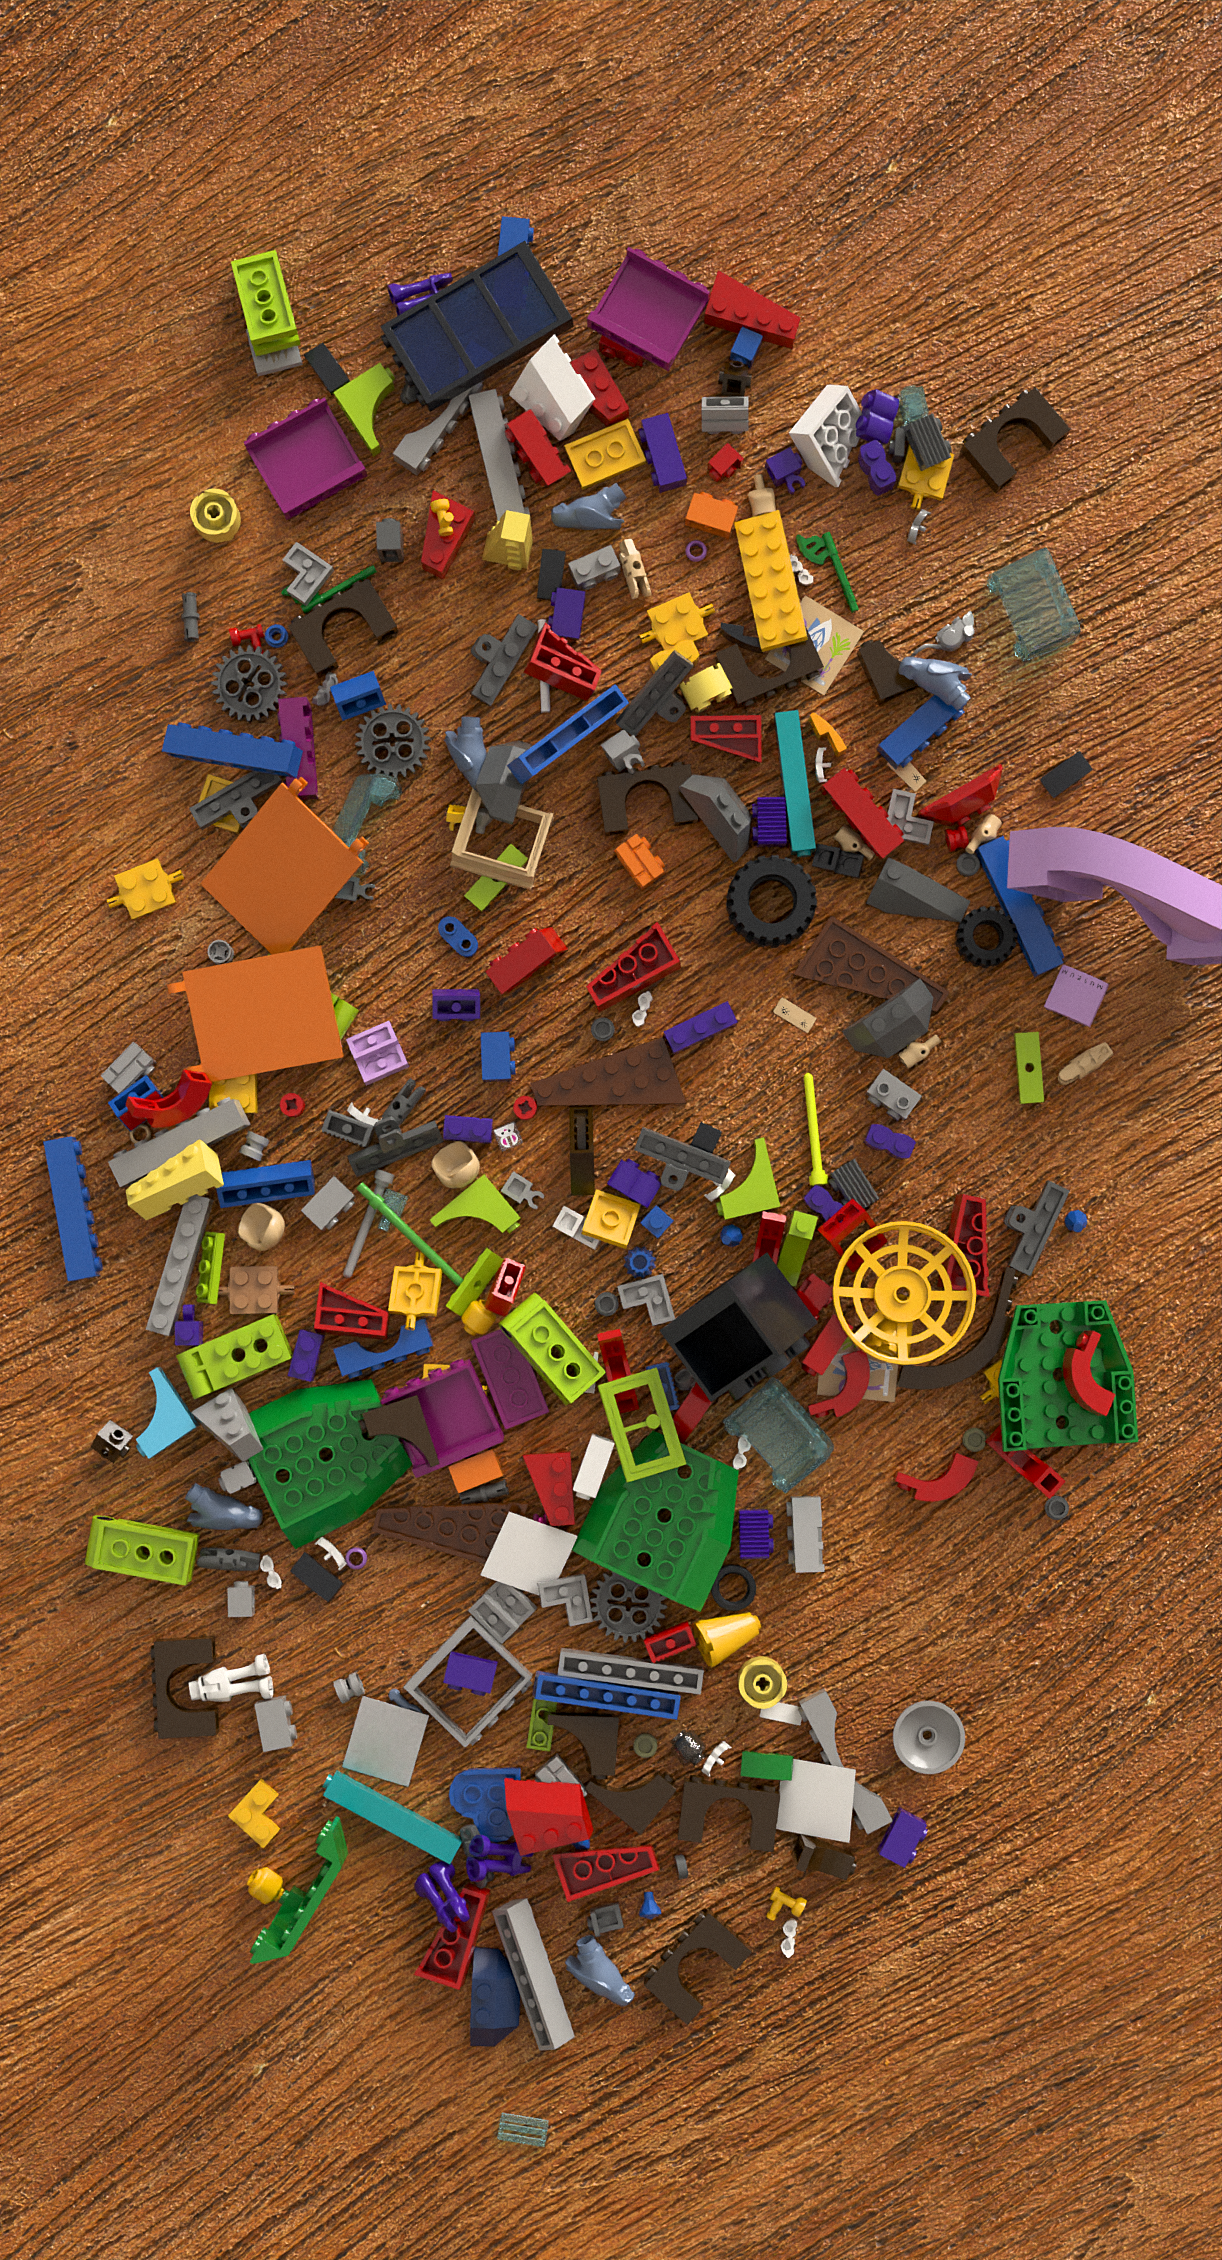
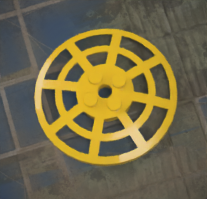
M908 1221L890 1222L866 1231L853 1241L844 1252L837 1265L833 1279V1306L845 1334L863 1352L877 1360L890 1364H920L943 1355L955 1346L965 1334L975 1310V1279L965 1255L945 1234L921 1223ZM899 1230L898 1245L884 1247L872 1255L863 1245L866 1240L880 1233ZM909 1230L928 1235L945 1247L934 1257L922 1248L908 1245ZM856 1251L864 1260V1263L856 1274L853 1288L839 1287L844 1266L849 1257ZM898 1252L897 1266L891 1267L888 1270H885L877 1261L878 1258L886 1254ZM907 1253L918 1255L927 1260L928 1263L920 1271L914 1267L907 1266ZM951 1254L956 1258L963 1271L967 1291H952L950 1278L941 1264ZM870 1267L879 1277L874 1289L860 1288L863 1276ZM935 1269L942 1279L944 1291H931L927 1277ZM898 1288H905L908 1291L909 1297L907 1300L901 1301L897 1298L896 1291ZM839 1296L853 1297L856 1313L864 1324L855 1334L851 1331L843 1316ZM860 1298L874 1299L878 1311L870 1319L867 1318L863 1311ZM931 1300L944 1301L942 1312L936 1322L926 1313ZM952 1301H967L963 1320L951 1337L941 1326L949 1315ZM884 1318L896 1322L897 1336L886 1334L876 1326ZM919 1319L928 1328L918 1335L907 1337V1323ZM871 1332L882 1340L896 1343L898 1358L878 1353L861 1341ZM933 1334L944 1343L939 1349L929 1354L908 1358L907 1344L920 1342Z

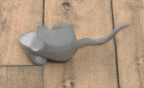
M972 612L966 613L962 619L957 616L952 621L951 626L947 624L935 637L938 644H924L916 649L910 657H914L925 648L943 649L948 652L955 651L964 641H970L974 635V617Z

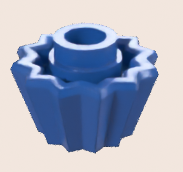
M636 1246L633 1250H628V1255L624 1257V1267L627 1268V1274H632L634 1278L641 1277L644 1279L646 1275H651L652 1270L656 1268L654 1264L656 1258L652 1256V1251L647 1250L645 1246L642 1248Z

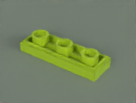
M510 844L496 860L522 868L528 861V858ZM481 876L464 897L483 912L508 883L502 881L494 882L492 878Z
M1039 1032L1015 1033L1019 1104L1043 1103L1044 1092ZM1026 1064L1032 1066L1031 1072L1025 1070Z
M205 1231V1236L201 1243L203 1253L202 1260L199 1263L200 1278L199 1284L196 1287L197 1302L217 1304L225 1233Z
M486 1248L478 1257L470 1272L465 1275L463 1282L456 1292L451 1295L446 1307L462 1317L472 1301H476L504 1259Z
M533 1699L527 1741L528 1749L550 1752L554 1725H547L543 1721V1717L539 1715V1712L541 1710L556 1712L557 1702Z

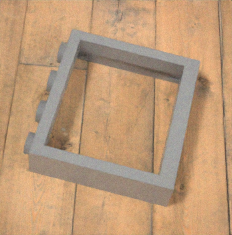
M470 1615L405 1683L403 1688L466 1748L469 1743L473 1746L483 1736L480 1732L486 1726L491 1728L499 1719L497 1714L502 1709L507 1711L516 1701L513 1697L519 1691L524 1693L532 1684L530 1679L533 1674ZM474 1629L521 1677L466 1734L418 1685Z

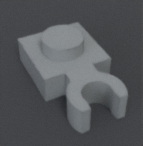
M514 1171L501 1189V1192L520 1204L525 1198L533 1209L538 1208L532 1202L533 1197L539 1196L542 1199L545 1197L539 1191L532 1192L530 1189L533 1183Z

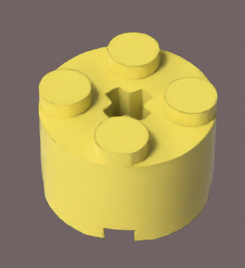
M205 490L204 493L193 500L190 507V516L195 528L204 539L210 542L230 541L240 527L241 517L236 503L223 490Z
M720 663L716 664L714 668L711 666L689 678L690 681L686 683L687 685L684 682L678 685L691 711L695 710L697 714L708 709L711 701L716 700L719 703L730 697L729 695L732 694L731 689H733Z
M758 1656L749 1659L742 1665L738 1673L737 1681L740 1693L744 1700L753 1707L760 1709L773 1707L786 1693V1676L778 1662L769 1657ZM760 1677H764L768 1681V1683H764L762 1688L756 1683V1681H760Z

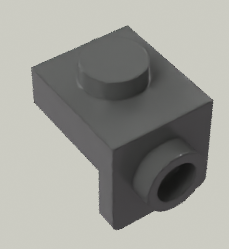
M905 426L896 428L893 440L889 441L888 454H892L893 463H901L904 457L905 441H908L903 430Z
M619 1902L590 1908L591 1916L587 1917L589 1930L594 1931L595 1937H599L600 1933L624 1928Z

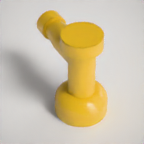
M439 499L431 502V510L437 513L439 520V535H451L453 529L449 525L454 516L450 512L446 513L449 509L448 499Z
M775 1886L769 1898L773 1903L766 1917L774 1921L777 1916L776 1914L784 1904L792 1908V1914L799 1918L807 1900L802 1897L794 1899L781 1892L780 1888Z

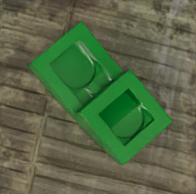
M745 1750L742 1752L741 1776L791 1781L794 1756Z

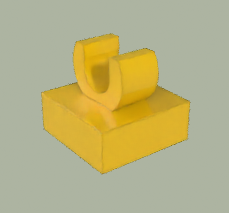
M449 805L446 822H450V831L454 830L455 823L462 822L466 806Z

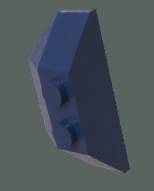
M475 1947L472 1973L470 2046L495 2047L519 2026L520 1992L509 1960L503 1955L502 1951L499 1948Z

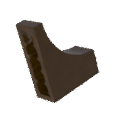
M869 640L860 645L861 648L858 649L857 656L879 705L920 688L914 680H909L904 675L898 673L900 661L895 659L885 649L881 640L876 642Z
M569 1106L571 1196L595 1195L593 1106Z
M417 1395L360 1414L361 1419L358 1420L359 1428L362 1434L366 1433L367 1438L378 1435L400 1438L411 1444L421 1454L428 1468L440 1464Z
M544 1711L543 1721L547 1725L564 1728L578 1739L585 1754L586 1771L593 1775V1778L607 1779L608 1776H615L619 1717L610 1713Z
M657 1770L648 1780L632 1787H611L601 1784L590 1777L585 1783L584 1789L641 1835L675 1793L677 1787L674 1784L676 1780L665 1771L662 1774Z
M805 1834L798 1835L791 1853L796 1869L806 1872V1870L820 1871L843 1880H847L848 1875H853L857 1865L852 1852Z

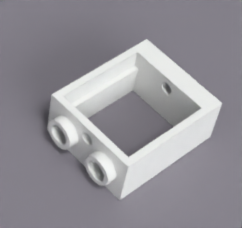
M592 1433L573 1486V1490L577 1491L576 1496L589 1500L590 1497L596 1498L615 1444L613 1440Z

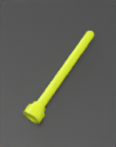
M806 1073L804 1075V1087L813 1171H811V1176H809L810 1186H821L829 1184L828 1174H825V1170H822L813 1076L810 1073Z

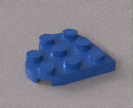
M521 1767L471 1768L463 1770L456 1774L450 1785L449 1798L451 1805L463 1817L473 1818L480 1835L487 1836L492 1842L506 1841L514 1835L506 1808L504 1779L514 1778V1780L521 1781Z

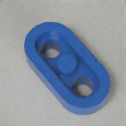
M455 917L443 918L438 925L440 936L460 956L471 957L475 955L478 950L476 937ZM448 924H452L454 926V930L452 932L446 931L445 928ZM469 941L471 945L465 949L462 947V943Z

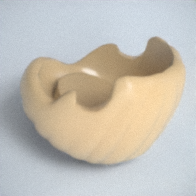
M456 1141L440 1149L431 1162L432 1168L442 1184L453 1189L469 1185L477 1177L480 1169L477 1156L462 1141Z
M253 1203L241 1217L238 1234L252 1248L260 1251L268 1250L276 1246L281 1240L285 1230L284 1219L278 1211L263 1203Z

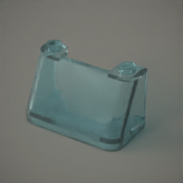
M1046 547L989 574L986 581L990 593H995L996 596L1000 595L1017 636L1013 649L1016 656L1021 657L1022 662L1075 642L1081 632L1080 625L1052 556Z
M361 774L355 779L332 830L349 848L356 840L372 802L383 807L384 803L390 799L398 801L402 793L399 780L387 774ZM366 849L358 855L364 863L357 872L364 875L369 867V863L364 859Z
M774 1377L767 1380L722 1421L730 1435L738 1437L743 1435L773 1469L772 1483L785 1494L824 1463L834 1450V1445L830 1438L783 1384Z

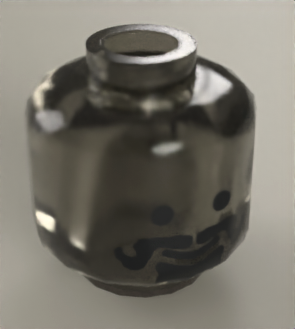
M684 1729L671 1740V1753L683 1766H688L691 1763L693 1766H696L705 1758L702 1753L705 1751L706 1745L694 1731L686 1732Z

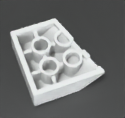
M553 335L529 360L509 395L525 410L531 409L538 421L561 441L575 432L594 402L595 397L581 375L576 374L569 363L571 359L567 353L564 354L557 344L559 340L556 335Z
M827 385L789 432L808 468L834 487H839L841 482L840 474L843 468H847L850 462L848 459L852 447H856L860 439L856 436L855 425L857 419L862 415L848 386Z

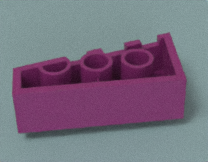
M307 697L278 699V723L281 726L279 742L281 743L282 739L293 741L296 743L295 746L303 751L297 778L286 777L283 783L289 788L294 779L298 780L302 777L308 785L297 797L300 800L318 799L312 707Z

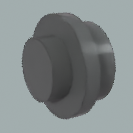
M598 1018L591 1026L593 1037L599 1041H607L614 1034V1024L607 1018Z
M601 1293L595 1300V1308L601 1315L610 1316L618 1309V1299L612 1293Z
M1052 1496L1046 1501L1045 1512L1051 1519L1061 1520L1068 1514L1069 1505L1064 1498Z

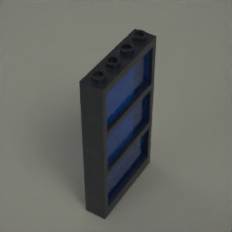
M523 241L380 326L383 332L380 338L387 349L391 347L395 353L392 355V358L397 367L404 368L406 374L403 376L409 387L414 386L418 393L415 396L422 407L426 405L429 412L541 347L553 335L557 337L573 328L574 325L572 316L526 241Z

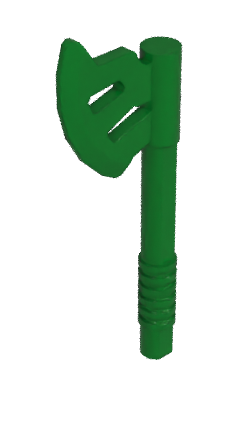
M824 533L821 538L814 535L807 539L797 535L798 547L808 560L823 565L827 557L831 558L851 612L858 611L859 608L853 590L848 582L831 533ZM812 543L816 544L810 549L806 548V546ZM826 547L818 556L815 555L820 548Z
M374 565L321 595H319L318 591L307 606L295 598L293 600L296 604H301L300 607L304 614H306L314 606L320 603L324 604L336 593L347 590L359 580L364 581V579L369 578V576L377 571ZM289 586L281 591L282 595L291 596L286 591Z

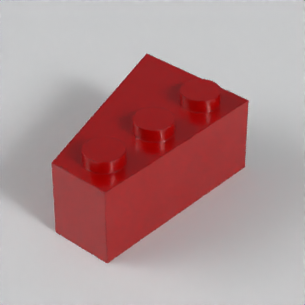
M596 349L570 362L576 374L581 375L595 397L594 402L589 408V411L607 427L629 418V407Z
M531 409L522 412L504 424L506 428L504 433L510 443L514 442L517 446L518 451L516 453L523 464L527 463L531 471L528 473L535 484L539 483L540 486H549L571 471L568 465H563L558 456V449L556 446H552L546 436V431Z
M433 490L431 502L439 499H448L449 509L446 513L450 512L454 516L449 527H452L453 533L448 536L439 535L440 525L437 513L431 510L430 506L421 564L423 570L444 580L475 521V513L473 510Z
M545 622L538 633L523 673L588 701L596 689L602 670L580 651L577 653L567 644L568 641L563 637L557 636Z
M761 715L690 716V741L750 761L762 763Z
M552 927L539 930L534 928L525 935L526 940L524 942L513 944L507 949L508 954L503 958L499 956L489 963L491 967L485 972L501 994L509 993L530 978L543 965L545 967L551 963L550 960L557 954H563L568 950Z
M813 1273L808 1274L796 1291L816 1321L820 1317L818 1315L823 1307L826 1309L833 1299L832 1287Z
M320 1282L314 1323L316 1333L387 1340L390 1319L388 1312Z
M571 1451L523 1454L550 1525H575Z

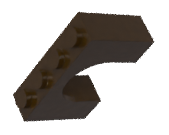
M1036 387L1030 391L1024 390L1016 398L1017 402L1012 406L1010 404L1004 406L998 412L999 416L994 420L992 418L988 419L980 427L982 430L977 434L972 432L963 440L964 444L960 452L995 494L1010 483L1017 473L999 451L997 435L1001 430L1012 425L1025 426L1033 431L1049 451L1065 439L1071 430Z
M369 579L355 582L348 591L336 593L331 597V601L324 605L320 603L314 606L309 614L304 617L303 615L295 617L291 624L288 625L290 632L318 678L339 667L324 641L325 627L336 615L353 613L360 616L367 623L378 643L399 632L397 625Z
M807 628L808 640L786 646L790 656V664L783 674L775 678L765 679L754 675L748 669L737 644L715 653L717 664L720 663L733 688L731 689V696L737 709L741 707L744 709L750 708L757 704L756 701L761 698H765V700L777 696V692L786 688L789 691L799 686L798 682L805 679L812 681L821 676L820 673L823 672L824 666Z
M675 762L671 764V767L662 768L661 765H653L644 771L633 768L635 772L633 774L628 769L622 774H615L614 771L602 773L601 777H597L605 836L628 833L625 801L634 788L644 784L656 785L667 793L671 801L674 827L698 823L697 813L678 789L692 775L690 764L685 765V762Z
M215 1636L157 1639L154 1641V1645H151L150 1654L151 1660H155V1669L152 1670V1683L156 1684V1694H153V1707L157 1708V1718H154V1731L158 1732V1739L217 1735L220 1732L218 1708H185L174 1700L170 1691V1679L176 1668L185 1664L213 1663L216 1660Z
M690 1775V1778L684 1777L677 1838L678 1840L702 1843L704 1820L708 1808L721 1798L732 1797L746 1804L751 1812L749 1849L773 1852L780 1791L775 1789L776 1786L770 1784H761V1787L752 1786L751 1782L738 1781L737 1784H732L723 1778H714L713 1781L704 1780V1777L700 1775Z
M709 1908L704 1912L701 1910L692 1920L694 1924L688 1930L686 1928L683 1929L676 1938L678 1942L672 1948L670 1946L667 1947L660 1956L662 1960L656 1966L651 1965L644 1974L646 1977L644 1979V1986L687 2025L704 2006L703 2001L682 1982L678 1975V1966L682 1957L693 1949L708 1948L719 1954L730 1966L737 1970L752 1953L751 1946Z

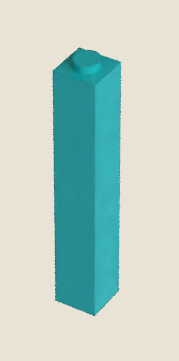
M798 710L778 712L774 715V725L783 796L786 798V820L791 855L797 854V858L811 856V853L816 849L799 712Z
M336 1770L334 1776L329 1774L322 1786L326 1789L323 1795L326 1798L448 1864H451L462 1843L460 1836Z

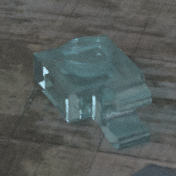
M386 1188L383 1202L401 1219L409 1197ZM383 1215L378 1228L388 1232L391 1222Z

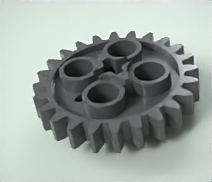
M250 645L247 647V652L241 646L238 647V654L230 650L231 658L228 659L222 656L225 662L224 665L217 663V667L221 670L220 672H213V675L218 680L211 682V684L218 687V689L212 693L220 696L216 703H225L222 710L226 712L230 709L229 716L232 718L238 713L239 721H242L246 716L247 721L251 723L253 716H255L260 722L261 714L269 718L270 709L277 712L275 704L278 703L279 697L287 696V693L282 690L283 687L288 686V683L282 681V679L287 677V674L279 672L284 666L282 664L275 665L278 658L273 656L269 659L270 652L268 650L262 655V648L259 646L255 652H253V648ZM244 663H250V671L244 674L241 673V666ZM261 666V669L256 673L257 667ZM269 674L271 676L270 683L261 685V677ZM247 680L252 681L254 686L248 687L245 683ZM238 683L239 690L234 694H230V685ZM244 694L242 702H239V698ZM257 694L259 696L258 703L253 706L249 705V698Z
M391 704L388 705V710L386 711L381 706L379 707L380 713L378 714L371 710V719L366 716L363 717L367 724L358 725L363 732L355 734L356 738L361 740L356 742L355 746L362 748L357 752L358 757L365 756L361 761L362 765L370 763L367 768L368 771L371 772L376 769V777H379L383 772L386 780L389 779L390 774H393L395 781L398 780V775L401 773L405 779L407 778V771L416 774L414 766L422 768L420 759L428 760L424 751H431L430 746L425 745V743L431 742V737L424 736L429 732V729L427 727L421 728L425 724V720L417 721L419 717L417 712L410 715V707H407L403 712L401 704H398L396 710H393ZM408 725L410 731L404 735L399 734V727ZM378 727H385L387 732L383 736H376L375 730ZM391 738H396L395 746L391 747L389 743ZM409 739H414V742L412 743L403 742ZM373 742H381V744L372 745ZM403 748H409L412 750V753L409 757L403 758L399 755L400 751ZM380 750H387L389 752L387 758L383 760L378 759L376 755Z
M613 1571L611 1576L604 1572L605 1581L599 1579L596 1581L600 1589H592V1592L597 1594V1597L590 1598L591 1602L596 1603V1606L591 1607L590 1611L598 1612L593 1617V1620L602 1621L598 1628L606 1627V1636L611 1634V1632L615 1633V1641L620 1635L623 1636L624 1643L627 1642L628 1636H631L632 1640L636 1642L637 1635L639 1634L643 1639H646V1631L654 1634L652 1626H661L657 1618H665L660 1609L667 1608L666 1604L661 1603L667 1597L648 1589V1595L645 1598H638L635 1595V1590L642 1585ZM621 1584L625 1589L624 1593L621 1596L613 1595L611 1592L613 1585ZM627 1597H630L632 1602H646L650 1606L631 1605L630 1609H626L625 1604H610L607 1600L626 1601ZM613 1608H619L623 1614L620 1619L613 1620L609 1616V1611ZM637 1610H642L646 1614V1619L642 1622H636L632 1617L633 1613Z

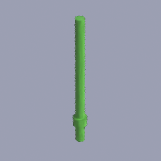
M363 1182L360 1183L356 1189L369 1201L368 1204L374 1210H379L435 1266L441 1269L459 1287L464 1279L383 1202L384 1199L378 1193L375 1194Z

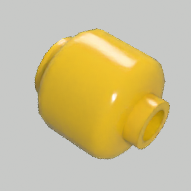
M485 1300L472 1301L462 1315L461 1320L465 1325L464 1329L471 1335H484L488 1333L496 1321V1314L485 1309Z
M268 1867L257 1868L247 1881L249 1894L263 1904L279 1900L284 1891L282 1888V1877Z

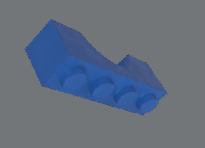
M421 1319L415 1322V1330L413 1331L411 1329L406 1330L405 1325L401 1326L397 1343L388 1351L382 1353L371 1352L365 1349L358 1341L333 1350L341 1375H348L350 1379L362 1375L361 1370L368 1367L371 1368V1371L385 1367L384 1362L393 1359L395 1364L407 1360V1354L416 1352V1355L419 1356L430 1352L429 1347L434 1346L426 1320Z

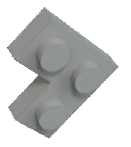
M298 542L293 545L282 559L284 564L299 573L286 591L305 606L309 604L334 572L333 566Z
M893 789L887 812L889 815L887 820L892 826L896 824L904 833L902 838L905 841L928 846L934 821L912 817L916 794Z
M663 1274L617 1286L623 1309L644 1303L647 1304L652 1326L675 1319Z
M585 1574L537 1583L542 1608L565 1603L569 1626L593 1622Z

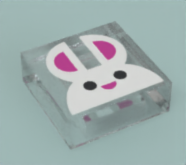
M514 1121L493 1130L501 1152L523 1143Z

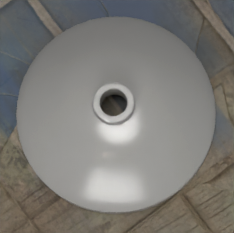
M920 1701L907 1707L897 1718L893 1729V1745L898 1757L907 1767L923 1774H936L949 1769L957 1762L964 1749L965 1731L960 1718L951 1708L936 1701ZM925 1731L931 1732V1736L928 1739L923 1738Z

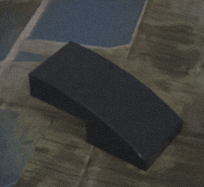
M323 342L304 354L306 361L331 395L350 382Z
M542 549L537 599L551 601L552 592H557V587L562 588L566 551Z
M721 623L719 633L727 640L746 650L763 654L759 638L743 636L744 626Z
M1079 751L1042 777L1040 781L1052 798H1055L1094 769Z
M817 844L812 867L860 879L865 856L842 851L837 847Z
M701 1122L690 1145L712 1154L722 1131Z
M306 1552L303 1553L290 1570L298 1579L329 1603L344 1586V1583L329 1569L324 1568Z

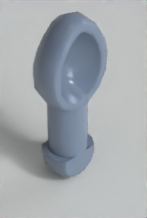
M392 1689L389 1691V1699L393 1700L399 1707L423 1714L421 1709L417 1705L410 1704L400 1694L399 1690Z

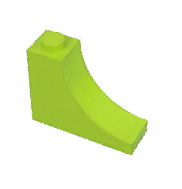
M378 363L333 392L337 403L373 457L381 452L379 443L374 435L375 415L384 398L395 390L393 384L395 380L394 375L388 367L384 369L381 363Z
M764 1137L754 1140V1162L746 1180L734 1191L720 1196V1202H716L718 1215L723 1216L724 1220L780 1207Z
M483 1175L433 1216L430 1221L437 1228L455 1218L475 1217L490 1222L502 1233L507 1231L510 1234L520 1226L518 1221L521 1218L490 1180Z
M793 1211L790 1214L777 1263L779 1270L790 1285L794 1287L797 1285L802 1264L818 1219L817 1216Z

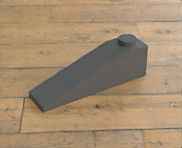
M888 857L866 904L887 914H901L960 923L970 900Z

